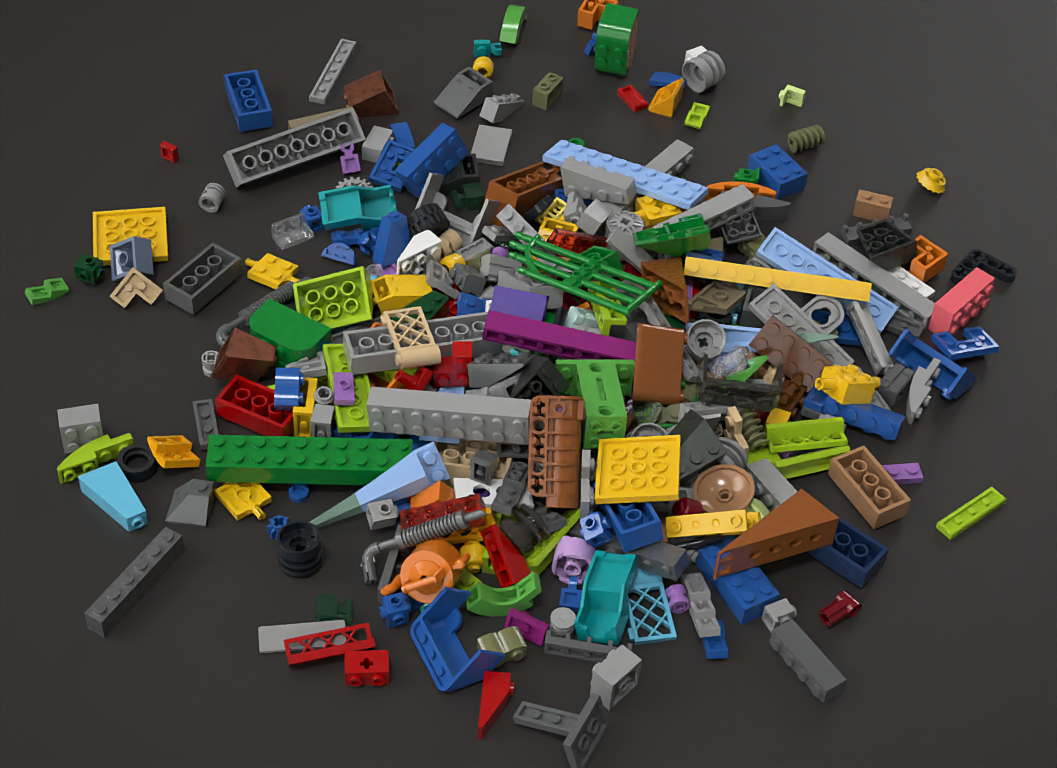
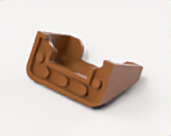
M638 323L632 405L668 407L669 405L684 402V391H680L683 345H687L688 333H684V329Z

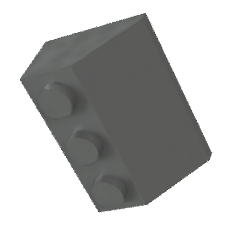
M619 292L632 298L636 297V295L629 292ZM620 301L622 306L627 307L629 305ZM639 306L628 316L625 315L627 319L626 325H611L610 336L633 342L637 341L638 323L650 324L647 321L648 317Z

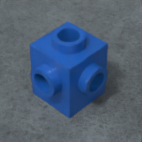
M597 511L589 513L586 517L580 519L582 526L580 528L581 535L594 548L613 540L610 531L612 525L607 516H603Z
M402 592L382 597V606L379 607L381 618L385 619L388 629L409 624V612L412 611L411 604L408 599L405 600Z

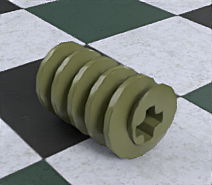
M816 124L790 132L787 138L789 150L792 153H796L803 149L806 150L819 146L820 143L824 144V130Z
M745 408L739 411L743 419L741 433L749 446V451L754 452L764 448L770 443V440H763L767 433H760L764 427L763 425L757 426L761 422L758 418L754 419L758 415L757 412H751L752 408Z

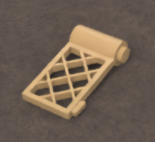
M421 306L383 312L380 319L383 326H387L396 349L395 362L397 366H400L403 370L441 363L439 346L435 344ZM418 314V318L414 319L409 317V315ZM397 317L400 318V320L398 322H395L390 318ZM407 321L412 324L410 327L402 325V323ZM419 326L423 328V331L419 332L414 330V328ZM397 329H400L402 331H405V333L403 335H400L398 333H395V331ZM409 334H412L414 336H417V338L415 340H412L410 338H407V336ZM421 338H422V339L428 341L429 343H428V344H421V343H419V341H420ZM405 342L410 344V346L401 348L400 344Z

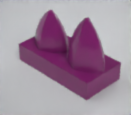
M512 607L508 611L504 629L518 626L523 638L542 646L545 643L547 629L549 630L550 625L545 621L531 617L529 611H519Z

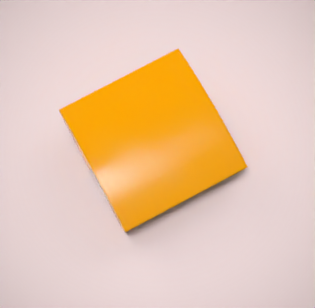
M183 435L148 436L149 447L163 468L199 467L201 459L191 452L192 443Z

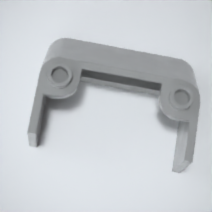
M429 173L415 210L429 203H437L450 221L448 229L454 230L461 237L462 247L480 239L483 235L482 230L484 226H491L500 201L486 199L481 213L475 217L472 224L445 211L447 198L438 192L444 175Z

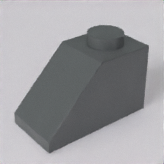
M478 450L470 459V480L489 486L498 467V456L490 451Z

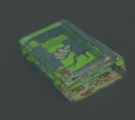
M659 402L633 404L630 412L635 414L638 423H656L663 405Z

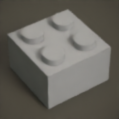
M98 404L57 410L65 454L73 453L88 442L103 436Z
M621 645L616 650H611L607 658L602 663L598 662L592 669L590 696L592 693L600 695L603 706L610 711L638 685L642 659L624 645Z

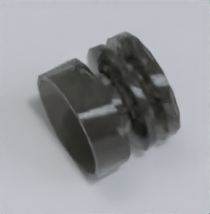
M522 503L519 506V511L514 510L512 512L515 522L506 517L497 524V527L519 553L526 558L534 551L531 541L537 545H542V539L548 540L551 534L543 519L528 505Z

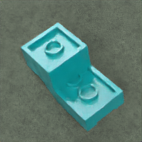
M353 185L318 192L322 223L325 230L361 224L363 229H371L374 226L380 227L383 216L388 215L392 211H397L395 193L391 185L376 188Z
M595 551L584 578L580 609L574 621L577 640L587 641V637L590 636L592 637L591 642L608 644L609 640H613V645H619L630 616L627 595L638 568L636 555Z

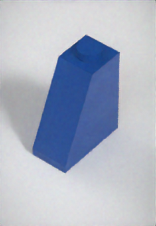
M392 211L381 218L373 262L379 264L382 268L397 262L410 242L407 216L398 211Z

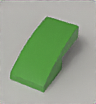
M62 278L44 280L43 286L25 289V295L31 305L51 301L69 292V288Z

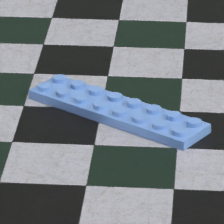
M776 227L755 254L778 270L858 281ZM873 290L870 292L869 302L858 300L859 304L866 303L879 334L898 308V306ZM833 297L842 305L844 313L849 316L847 310L851 303L856 300Z

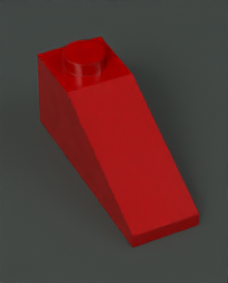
M492 524L480 532L501 588L513 586L530 574L525 558L496 524Z
M484 671L478 739L484 738L508 705L509 695L514 693V682H510L511 673Z

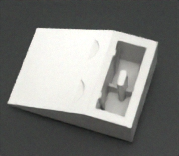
M425 230L415 235L397 260L396 275H426V265L430 259L438 264L440 263L442 240L430 230Z

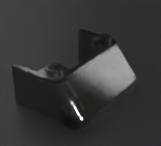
M704 354L695 386L700 402L706 405L735 406L762 410L764 412H769L776 408L783 387V364L778 365L771 385L707 377L708 355Z

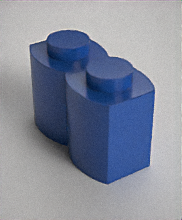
M276 368L274 394L276 410H293L294 406L300 407V404H304V393L301 392V386L305 385V374H301L300 368Z

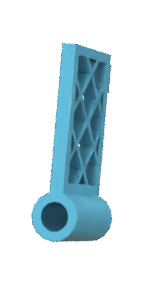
M637 568L628 593L635 592L641 597L635 602L627 595L630 612L628 618L630 628H627L629 640L634 641L635 645L676 640L677 635L662 576ZM659 589L660 596L657 600L648 595L650 590ZM644 598L653 603L649 610L639 605ZM656 606L665 611L662 618L652 613ZM636 609L646 614L641 621L633 616V612ZM648 617L658 622L654 629L644 623ZM662 624L669 628L670 634H661L657 629ZM640 627L650 632L648 637H638L637 631Z

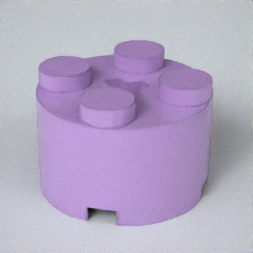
M563 536L555 547L552 563L553 574L555 575L556 573L559 576V580L566 584H569L570 576L578 577L577 585L582 584L594 556L595 548L584 539Z

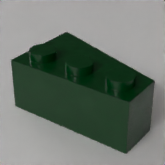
M433 290L401 309L421 306L426 320L445 318L449 314L450 297ZM411 314L409 317L417 319L418 314ZM397 317L390 318L395 322H398L400 320V318Z

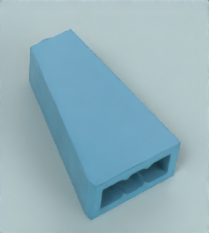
M117 462L78 476L81 491L127 531L130 532L148 524L146 510Z

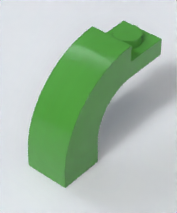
M513 4L508 6L501 29L500 41L518 44L523 20L527 21L526 7Z
M532 572L517 584L506 588H493L478 582L467 590L471 593L466 599L467 610L491 617L506 616L512 607L519 611H524L533 606L532 598L542 592L539 575Z

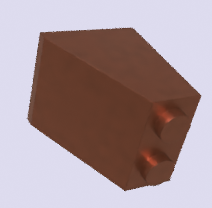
M381 70L344 86L346 92L344 97L348 103L346 106H352L359 118L399 113L394 92Z
M234 328L220 348L211 377L232 380L237 374L251 381L258 382L261 376H266L269 365H274L277 358L275 356L277 347Z

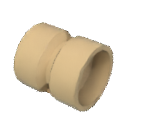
M452 229L446 230L438 237L442 240L441 259L455 253V251L463 246L461 237Z

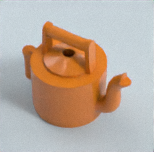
M439 539L425 541L405 559L400 574L390 584L381 589V594L388 596L401 588L403 594L408 593L419 602L431 603L445 587L454 588L471 557L468 553H464L461 556L458 550L446 541Z

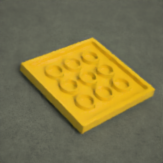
M165 207L93 212V257L103 260L104 266L111 265L110 246L133 236L151 240L153 262L168 261Z
M666 435L599 439L595 504L679 500L681 436Z

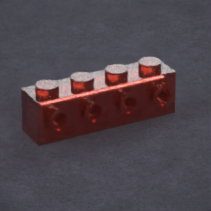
M470 494L466 497L401 510V530L459 510L470 513L480 509L486 513V504L480 494ZM487 517L470 521L469 528L463 530L486 526Z

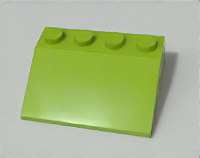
M363 266L293 284L297 312L330 327L331 330L373 320L370 272Z

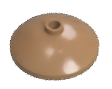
M730 464L716 465L706 469L698 476L693 486L694 500L700 501L705 513L745 510L751 504L755 494V486L750 474L744 469Z

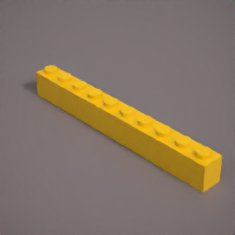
M686 257L684 275L764 287H770L772 284H775L778 288L867 302H869L872 283L693 257Z

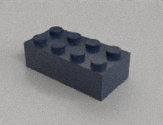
M839 517L833 544L807 551V553L860 588H863L885 564L889 549Z

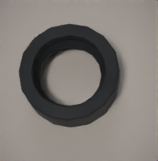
M129 445L117 457L119 467L130 482L145 481L156 472V458L147 445ZM133 458L149 460L141 468L135 469L125 466Z

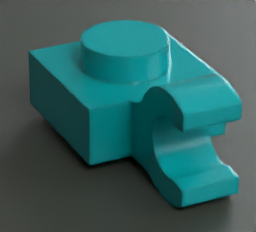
M474 40V57H490V53L494 55L502 54L501 43L490 44V40Z

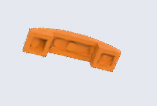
M720 182L707 186L708 194L705 196V201L716 197L721 191L727 192L741 184L755 198L757 195H762L775 199L776 191L748 182Z

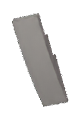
M681 574V583L686 588V597L690 602L689 611L699 637L721 636V628L715 618L716 610L711 602V592L702 574Z

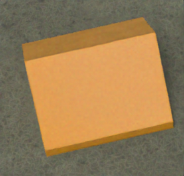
M680 78L657 90L648 110L672 117L682 99L684 79Z

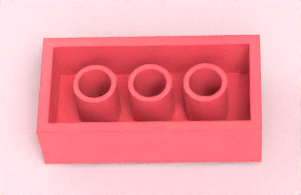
M975 268L935 303L928 330L933 333L949 331L954 336L961 326H966L969 319L975 318L982 308L985 309L990 302L989 296L994 290L993 283L995 278L981 269Z

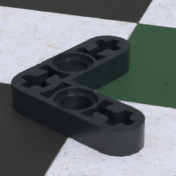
M547 194L523 218L530 223L553 202V199Z
M973 249L952 270L950 280L957 285L975 268H979L1003 282L1010 283L1015 280L1017 270L982 250ZM964 265L971 266L972 268H966L964 267Z

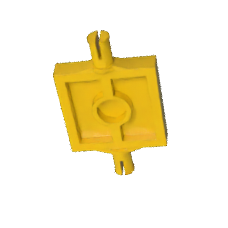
M269 253L259 261L249 258L245 260V265L252 267L247 272V278L273 289H277L289 281L296 283L300 280L293 277L298 272V265Z
M226 482L223 486L214 490L215 496L237 521L252 513L255 514L258 520L264 519L266 514L260 508L272 502L271 496L260 483Z

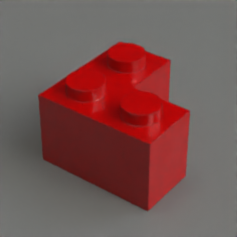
M472 341L452 342V356L441 357V363L434 364V387L469 386L467 364L473 361Z

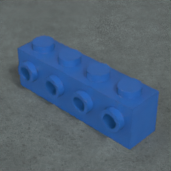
M829 395L822 411L825 415L830 414L835 417H843L846 425L863 428V431L879 434L886 440H896L905 416L871 403L841 405Z

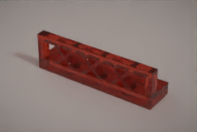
M555 228L546 241L577 254L584 252L594 245L603 248L608 245L606 237Z

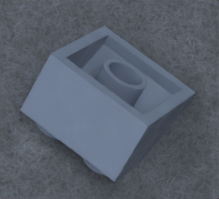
M133 236L110 246L112 281H122L132 267L145 277L154 275L150 239Z

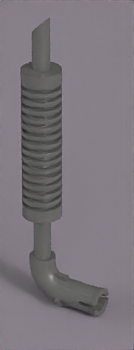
M304 277V278H302L301 280L297 281L296 283L302 282V281H306V280H310V279H313V278H311V277ZM289 281L238 312L239 318L229 324L225 323L216 332L218 346L222 347L234 328L241 324L249 326L252 314L269 298L282 305L294 298V282Z
M480 509L470 513L459 510L449 515L397 531L395 538L370 544L364 550L360 564L363 567L365 584H373V581L374 583L378 582L375 556L382 553L383 550L399 546L400 549H406L416 544L418 545L425 541L469 528L470 521L488 516V514Z

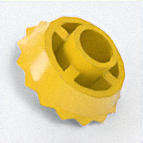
M925 168L916 173V178L919 179V182L927 190H931L933 193L937 192L938 194L945 191L946 180L938 169Z

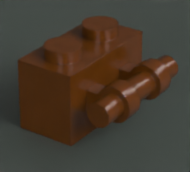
M797 375L791 381L788 379L784 381L777 394L769 402V414L772 407L791 412L790 420L796 418L799 408L803 407L804 400L806 399L807 388L801 386L803 381L801 375Z

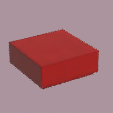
M166 141L161 142L162 158L173 163L179 161L178 147Z

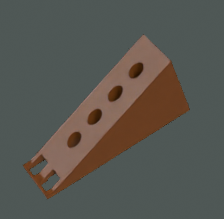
M542 161L491 180L485 200L500 201L491 225L504 226L496 215L508 204L523 217L547 194L549 196L553 194L555 189L563 185L562 176L556 175L561 172L560 167ZM546 164H548V165L552 166L553 168L550 169V170H547V169L543 168V166H545Z
M681 256L641 262V278L653 283L657 280L663 282V286L651 295L658 307L681 321L689 323L688 286L685 285Z
M800 489L718 552L713 579L717 580L721 576L833 544L839 517L803 489ZM725 553H729L726 557L721 559L722 555H724Z

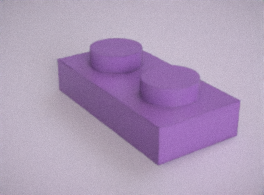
M919 463L881 465L897 484L922 483L923 481Z

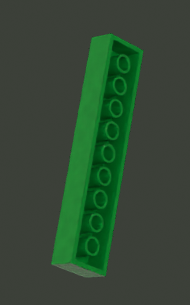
M209 435L206 475L208 481L367 485L412 452L413 440Z

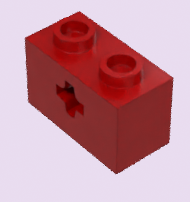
M388 650L344 651L345 686H381L389 684Z

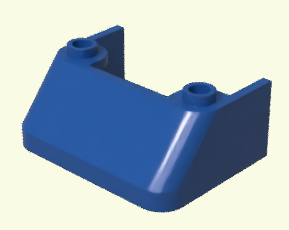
M906 328L888 352L889 355L897 360V363L914 372L917 371L919 366L927 369L933 358L941 360L939 366L941 372L937 379L933 378L932 385L943 391L941 395L950 401L952 398L955 400L959 398L977 380L966 367L962 368L917 339Z
M445 587L413 622L410 629L411 638L437 688L446 692H451L483 680L484 671H492L505 657L504 653L479 649L469 660L455 632L462 624V615L458 608L471 593L470 591Z

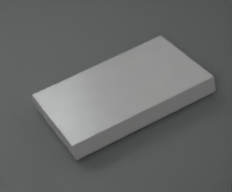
M479 125L471 154L476 153L477 163L503 166L512 136V129Z

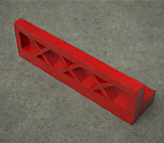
M369 623L283 640L288 666L344 655V651H364L375 647ZM365 628L367 640L357 641L352 638L356 630ZM340 633L347 640L344 644L336 646L330 641L335 634ZM331 635L328 640L324 638V636ZM314 638H320L326 642L324 647L318 650H314L309 645ZM309 640L307 644H305L302 641ZM298 642L305 647L301 653L291 655L289 644Z

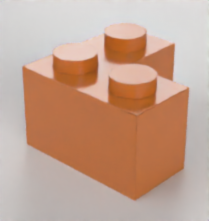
M584 0L578 10L577 26L592 30L596 22L600 21L606 3L618 5L619 1Z
M920 235L915 239L917 241V257L911 261L909 273L926 283L944 270L949 253Z
M441 480L411 497L410 517L412 518L419 515L468 510V506H456L454 489Z

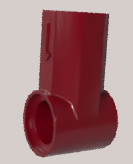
M844 590L835 598L834 602L821 609L818 615L825 626L831 627L845 617H854L861 610L862 604L847 590Z

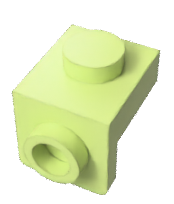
M787 85L784 90L780 91L778 97L780 99L779 106L783 107L787 102L801 107L804 103L806 91Z

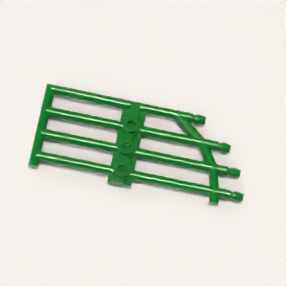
M515 232L514 236L517 239L528 242V245L516 241L509 242L510 247L525 252V256L515 252H509L508 257L527 265L528 270L525 267L518 268L520 274L627 316L663 286L661 280L653 283L608 266L609 263L600 256H592L590 259L541 240L539 234L532 237L522 232ZM534 247H541L583 264L582 266L534 249ZM532 256L538 257L545 261L564 267L573 272L572 274H570L560 269L549 266L547 264L541 263L539 261L532 259ZM539 270L555 275L564 280L562 282L555 280L553 278L540 274ZM604 271L648 289L644 291L600 273ZM595 279L638 297L636 299L593 283L591 280ZM582 286L629 305L627 307L581 290Z

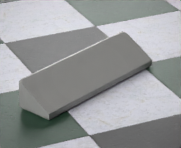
M345 620L258 627L260 654L285 652L283 640L344 628ZM340 633L335 634L330 642L336 646L345 643L346 637ZM331 635L324 636V638L328 640ZM314 638L309 646L313 649H322L326 642L320 638ZM304 640L302 642L307 644L309 640ZM298 642L289 644L290 651H298L305 648Z

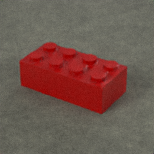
M236 374L215 399L217 416L264 436L290 437L294 432L293 410H276L274 406L275 390Z

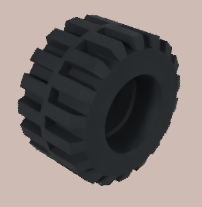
M437 203L423 205L407 216L410 241L415 235L425 230H430L439 237L450 226V221Z

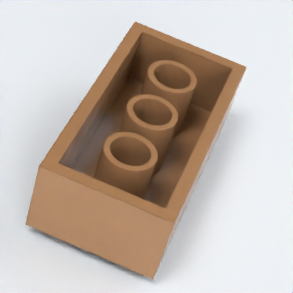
M864 445L831 459L828 475L873 529L907 515L911 499Z

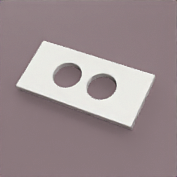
M453 478L456 506L491 507L497 495L496 491L502 486L503 479H492L490 485L487 486L470 480V478ZM528 481L517 508L534 507L532 495L528 491ZM484 488L490 492V495L488 497H479L474 494L473 490Z

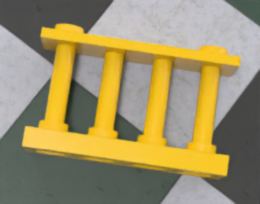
M735 510L666 517L667 538L685 536L708 537L720 534V536L739 535L760 521L761 515L758 511Z

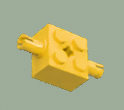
M644 196L636 198V207L633 213L641 217L645 227L662 223L673 216L687 211V209Z
M835 364L833 366H824L821 378L815 380V387L818 390H823L841 405L870 404L874 391L880 387L881 382L877 376L871 377L858 370L859 368L855 365L840 366Z

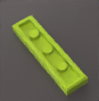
M990 487L939 521L936 528L951 540L1005 504L1006 498L996 489Z

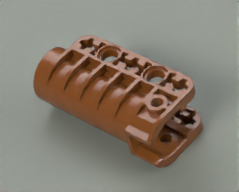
M539 395L531 400L528 491L533 496L546 498L547 508H579L581 421H584V397ZM542 402L545 404V407H542L540 411L537 406L541 405ZM560 407H563V410L561 412H558V409ZM539 422L545 423V428L542 431L536 430V425ZM540 442L544 445V448L540 449V455H543L544 459L539 458V450H536V446H539ZM542 462L544 468L541 472L537 473L535 465ZM534 476L544 477V479L539 478V480H536ZM538 483L543 486V489H540L539 493L538 491L534 490L535 486H538Z

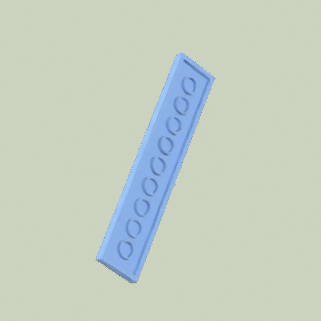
M560 140L542 155L544 162L559 167L568 156H572L576 161L582 162L583 160L589 162V165L598 168L600 166L608 172L613 173L615 171L635 178L637 193L687 210L693 208L708 194V187L581 145H576L566 140Z

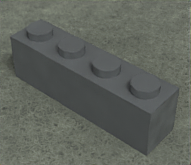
M793 619L772 630L769 641L771 647L783 657L785 663L792 667L797 673L798 678L806 683L811 689L812 694L818 697L822 703L844 691L847 679Z

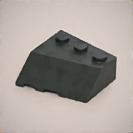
M888 219L856 230L871 262L886 271L903 264H908L917 257V241Z
M692 409L686 413L668 434L681 436L680 485L723 460L727 453L706 420Z

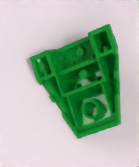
M701 213L679 218L677 223L669 224V222L663 223V227L655 229L651 227L632 233L636 246L673 257L695 249L697 251L706 250L708 246H711L709 228L704 224Z

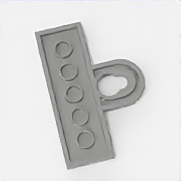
M772 284L748 305V308L764 324L774 315L794 332L831 334L840 326L844 319L843 307L833 297L826 295L817 296L800 309L775 284ZM829 309L831 315L826 324L819 325L812 320L811 314L815 310ZM833 340L809 343L833 362L831 366L835 364L847 366L854 363V360Z

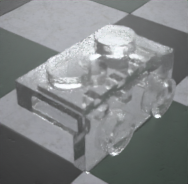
M303 213L271 224L272 238L281 250L314 238V232L305 223V215Z
M734 346L729 349L730 352L725 355H718L713 359V362L707 364L715 381L723 379L748 364L745 356L749 355L750 351L747 346Z

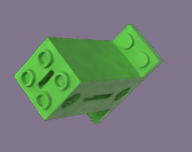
M556 360L555 367L571 385L563 395L584 397L585 399L584 421H581L583 449H598L599 439L625 438L627 413L623 396H631L634 360Z

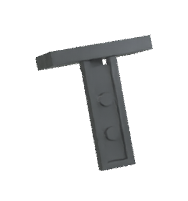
M593 693L580 715L522 701L513 716L515 724L567 736L563 747L571 768L586 767L609 726L601 697Z

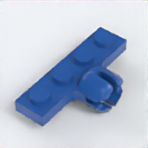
M374 226L371 229L356 228L352 231L337 230L331 233L332 243L358 244L364 254L370 255V252L374 254L379 226Z

